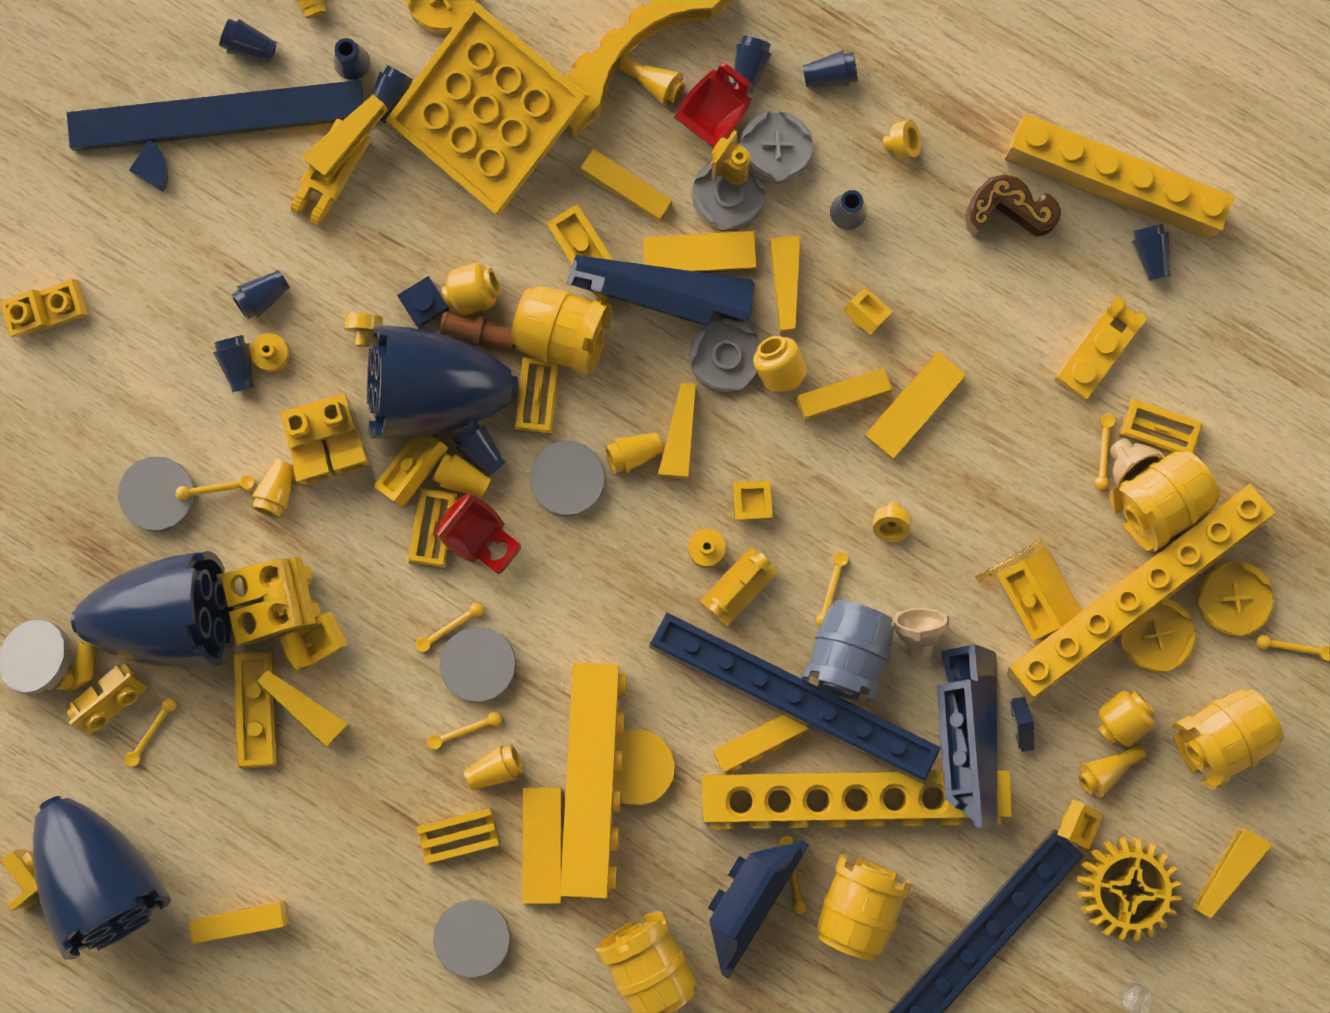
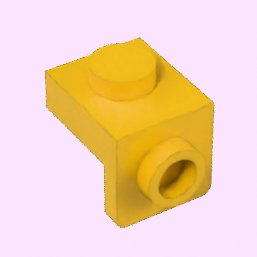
M332 611L315 618L316 624L299 628L279 637L284 648V654L296 671L315 665L349 645Z
M25 849L12 851L1 862L24 892L12 900L7 907L11 912L22 908L29 911L40 903L35 882L33 852H27Z

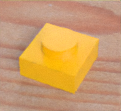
M866 287L843 309V312L851 318L852 322L857 327L865 330L869 335L875 332L893 312Z
M771 480L733 482L735 521L773 518Z
M1072 799L1068 810L1062 817L1058 835L1089 849L1104 814Z

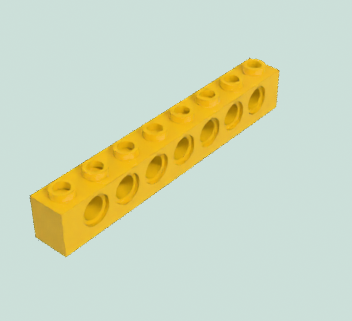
M1251 484L1247 485L1009 666L1007 675L1031 704L1118 638L1123 632L1156 609L1161 603L1169 599L1266 525L1275 512Z
M997 769L998 824H1001V817H1012L1010 770ZM943 770L930 771L924 784L898 771L701 775L702 821L710 822V829H733V822L749 821L750 829L772 828V821H787V828H809L810 820H825V827H848V820L863 819V826L866 827L886 826V819H901L902 826H924V818H940V825H963V818H969L964 812L953 807L945 799ZM930 787L937 788L941 795L939 805L933 809H927L922 802L924 791ZM854 788L862 790L865 795L864 805L858 810H850L845 803L846 794ZM891 788H898L903 795L902 804L898 808L890 810L884 804V794ZM815 789L823 790L827 796L825 807L819 811L811 810L806 801L808 794ZM739 790L746 791L751 796V805L744 812H736L730 807V797ZM775 790H784L789 796V804L783 811H773L768 805V798Z

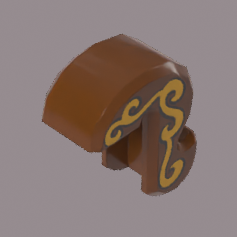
M1003 174L989 178L977 189L967 206L965 214L967 230L973 237L977 235L995 208L1034 236L1039 237L1050 233L1055 228L1061 217V208L1057 200L1048 193H1043L1035 202L1028 186L1021 179Z

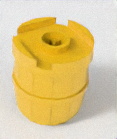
M543 286L529 287L524 292L514 316L511 329V343L516 345L519 351L541 359L543 362L571 367L574 372L589 376V373L592 374L595 370L606 340H603L604 328H610L612 306L596 300L591 302L564 290L560 291Z
M1177 451L1157 462H1153L1130 481L1126 480L1110 490L1109 498L1115 515L1122 511L1127 522L1122 524V527L1127 534L1144 550L1150 551L1154 548L1155 552L1169 543L1170 538L1196 525L1197 521L1213 510L1216 502L1219 500L1220 493L1214 476L1197 456L1188 451Z
M1240 689L1208 703L1205 708L1193 716L1188 715L1172 724V728L1179 731L1173 735V740L1179 754L1192 773L1200 770L1206 777L1201 783L1210 790L1219 788L1229 782L1230 777L1258 765L1261 760L1279 748V743L1283 741L1284 736L1280 722L1271 706L1259 693L1252 689Z
M840 854L835 867L837 874L828 894H825L823 899L824 905L817 925V930L819 931L818 938L823 943L843 953L860 959L875 961L877 955L883 954L892 932L896 930L903 898H908L913 883L906 878L904 884H901L895 880L898 873L857 857L855 864L846 862L848 855Z
M655 911L643 915L646 923L634 925L630 921L599 943L601 948L595 949L601 963L608 966L618 994L623 996L633 1013H673L684 1006L696 994V980L686 960V954L670 933V924L662 911Z

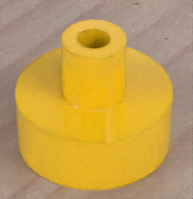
M912 120L894 123L890 135L883 138L884 149L886 151L892 150L894 155L900 160L917 157L921 151V135L916 123Z
M347 313L344 330L355 333V346L369 347L370 335H373V327L375 324L383 325V317L368 313Z
M266 333L258 336L253 341L250 355L254 364L261 370L277 372L287 365L290 358V349L280 336Z
M888 503L885 507L875 512L873 533L879 539L887 542H899L910 535L911 516L898 503Z
M701 529L695 532L688 543V553L691 560L702 567H712L718 564L724 557L726 550L723 537L713 529ZM705 544L710 545V549L705 550L703 546Z

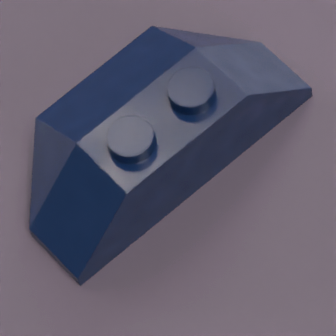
M805 841L751 852L747 859L739 856L728 874L734 880L727 892L719 889L708 906V909L714 912L709 922L721 974L729 979L808 849L809 844Z

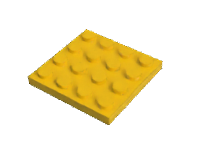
M473 1L385 121L494 214L500 215L590 96L484 7Z

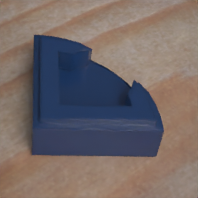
M148 140L129 171L163 192L168 182L167 163L162 151L151 140Z
M1025 697L1013 698L1012 702H1010L1011 715L1015 717L1017 723V735L1015 737L1018 748L1021 749V752L1034 750V720Z

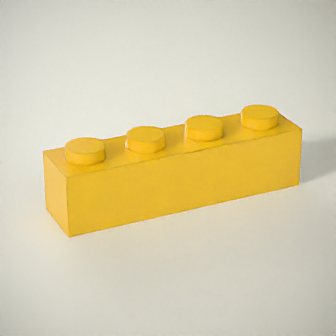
M782 714L712 751L722 771L728 770L729 774L742 768L741 763L747 760L753 763L763 757L762 752L768 749L774 752L784 747V741L790 738L793 741L805 736L804 731L808 727Z

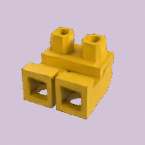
M345 393L279 412L294 464L293 470L296 482L300 485L306 486L335 477L334 471L339 475L372 466L355 412ZM325 440L327 441V444H328V447H329V451H330V454H331L330 457H329V453H328V450H327V446H326Z
M302 557L267 561L221 574L227 606L250 605L229 612L236 645L262 642L271 639L273 636L316 624L315 618L321 615L319 603L311 599L308 585L311 584L313 579L311 568L309 565L303 564ZM238 578L242 580L245 594L243 597L239 596L235 590V581ZM245 615L250 616L252 634L247 633L243 627Z

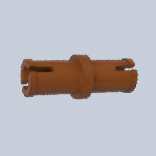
M445 312L440 325V334L471 341V345L480 347L483 344L505 349L509 352L514 351L515 345L511 343V328L487 323V319L483 317H478L475 320L450 314L449 312Z

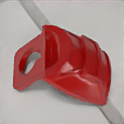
M722 62L718 66L717 71L714 69L710 71L692 88L681 103L674 118L714 148L722 137L726 139L747 111L752 101V98L748 96L751 83L728 64ZM729 76L733 78L738 84H733L730 81Z
M467 494L458 499L447 510L438 525L437 536L448 549L472 563L479 559L497 574H501L521 550V544L502 530L505 524L497 512L482 499L472 494ZM493 541L496 544L501 542L507 543V552L501 559H491L492 551L488 547Z

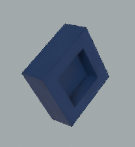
M429 276L397 295L418 329L450 310Z

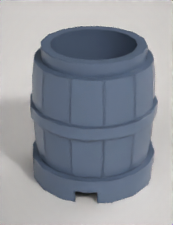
M836 600L833 606L828 607L820 629L816 632L814 638L816 641L811 661L806 663L801 678L809 682L812 676L819 680L817 687L839 696L858 701L860 694L868 695V703L875 702L879 690L877 682L884 664L889 659L888 652L894 632V627L891 625L892 618L864 605Z

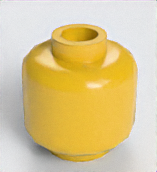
M473 263L451 270L447 276L446 286L442 287V294L449 308L454 307L460 315L468 316L493 308L496 303V297L501 294L497 275L492 268L487 269L482 263Z
M781 336L769 337L760 343L754 354L753 365L765 388L772 392L793 391L807 375L808 365L797 343L790 338Z
M1122 690L1098 710V716L1102 722L1098 730L1112 745L1119 741L1122 745L1130 747L1154 728L1155 722L1152 716L1156 714V711L1138 691L1135 690L1133 693H1130L1129 691Z

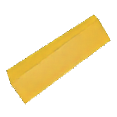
M372 95L301 157L329 181L387 112L386 105L376 96Z
M595 149L591 150L581 166L582 176L658 222H661L672 204V199Z
M800 235L770 238L769 242L779 334L794 333L796 328Z
M881 368L797 395L796 403L802 420L806 421L891 392L892 387L885 368Z
M681 383L658 477L688 479L696 388L694 383Z
M268 670L256 681L325 747L348 725Z
M1239 827L1192 909L1211 919L1273 844L1249 829Z
M284 900L188 920L192 944L285 927L289 924Z

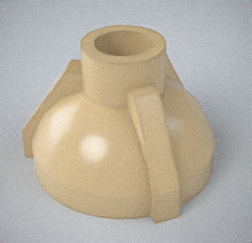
M1127 438L1117 441L1110 449L1111 455L1115 458L1113 467L1115 484L1118 486L1126 480L1130 481L1141 473L1145 467L1161 460L1165 456L1161 451L1147 445L1132 444Z
M928 608L898 611L894 617V629L898 637L910 645V656L918 659L932 656V646L937 645L949 625V615L947 613Z

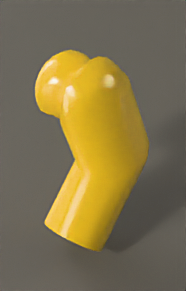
M79 642L76 662L69 665L65 676L55 688L64 692H71L89 682L94 675L98 648L89 643Z

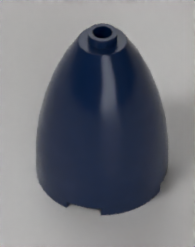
M374 325L372 330L373 337H378L377 346H372V349L369 348L367 366V404H369V412L373 413L375 421H369L368 424L369 434L372 439H404L449 432L490 417L510 404L511 398H517V376H512L509 367L488 353L455 338L431 331L402 326Z
M204 551L176 555L131 569L95 589L77 605L76 610L71 615L72 629L75 633H78L82 640L117 657L138 663L180 668L221 666L223 664L224 649L232 648L234 638L229 612L233 611L234 607L227 606L220 574L224 573L225 567L215 553Z
M55 796L39 806L41 811L35 816L33 832L35 882L48 928L63 959H76L81 955L79 950L88 948V950L97 948L99 951L120 941L149 923V917L152 915L151 911L157 906L161 910L169 905L171 898L153 868L128 838L109 821L89 807L71 798L62 799L61 796Z

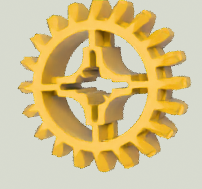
M1118 837L1117 850L1110 841L1103 842L1106 854L1103 855L1100 851L1093 849L1090 853L1097 862L1093 865L1083 861L1081 865L1084 869L1090 871L1088 878L1077 876V882L1087 885V890H1080L1076 893L1077 898L1089 899L1090 901L1081 907L1082 913L1090 914L1095 912L1090 918L1089 923L1094 927L1103 923L1101 933L1109 937L1115 930L1116 939L1122 942L1127 938L1128 931L1132 941L1140 942L1141 929L1147 937H1155L1154 924L1163 930L1168 927L1167 922L1162 918L1164 914L1173 918L1177 916V912L1169 908L1170 902L1180 903L1182 901L1181 896L1172 894V889L1181 887L1182 882L1176 879H1169L1171 875L1178 871L1175 865L1163 867L1169 855L1166 852H1161L1155 856L1157 845L1149 842L1143 848L1141 838L1134 837L1129 848L1127 839L1125 837ZM1128 858L1127 865H1123L1122 871L1117 877L1103 878L1111 865L1119 860ZM1141 860L1154 873L1157 889L1148 887L1142 879L1143 869L1139 868ZM1131 883L1136 888L1145 891V893L1135 892V894L1129 893L1127 896V894L1122 893V890L1112 886L1123 887V885H1130ZM1100 890L1111 892L1115 896V909L1119 910L1118 919H1115L1106 910L1101 899ZM1142 901H1154L1152 907L1144 915L1130 920L1131 914H1135L1137 906Z

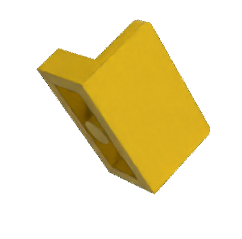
M1047 548L997 574L1033 641L1061 628L1082 612Z

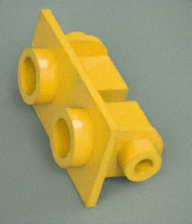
M735 130L728 140L722 137L710 155L713 158L710 163V167H712L711 181L714 183L719 175L734 185H741L748 178L751 160L750 153L736 143L737 132Z
M751 546L700 602L724 625L728 626L775 577L778 571L762 553L759 554Z
M128 663L122 666L116 665L114 669L98 681L104 691L102 694L99 695L96 689L91 686L70 703L71 708L66 711L67 715L71 718L69 723L90 736L95 731L105 727L108 721L124 707L133 704L139 695L149 687L134 677L136 672Z

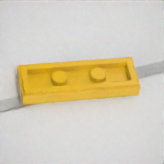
M754 231L643 237L645 265L702 273L756 270Z
M937 351L864 437L893 460L966 374Z
M274 652L233 654L237 768L278 766L276 702L256 682L267 670L274 674Z
M523 787L522 904H561L562 787Z

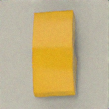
M69 279L41 291L31 289L0 301L9 336L13 338L50 329L89 316L80 282L75 279Z

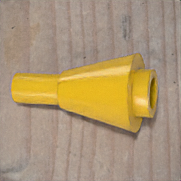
M626 56L619 64V70L638 79V82L664 106H668L671 102L676 103L684 92L685 83L682 82L683 74L680 72L648 65L643 66Z
M1136 744L1120 755L1116 754L1081 764V774L1078 775L1079 782L1088 794L1092 795L1094 793L1097 797L1102 798L1127 771V768L1145 758L1146 753L1141 745Z

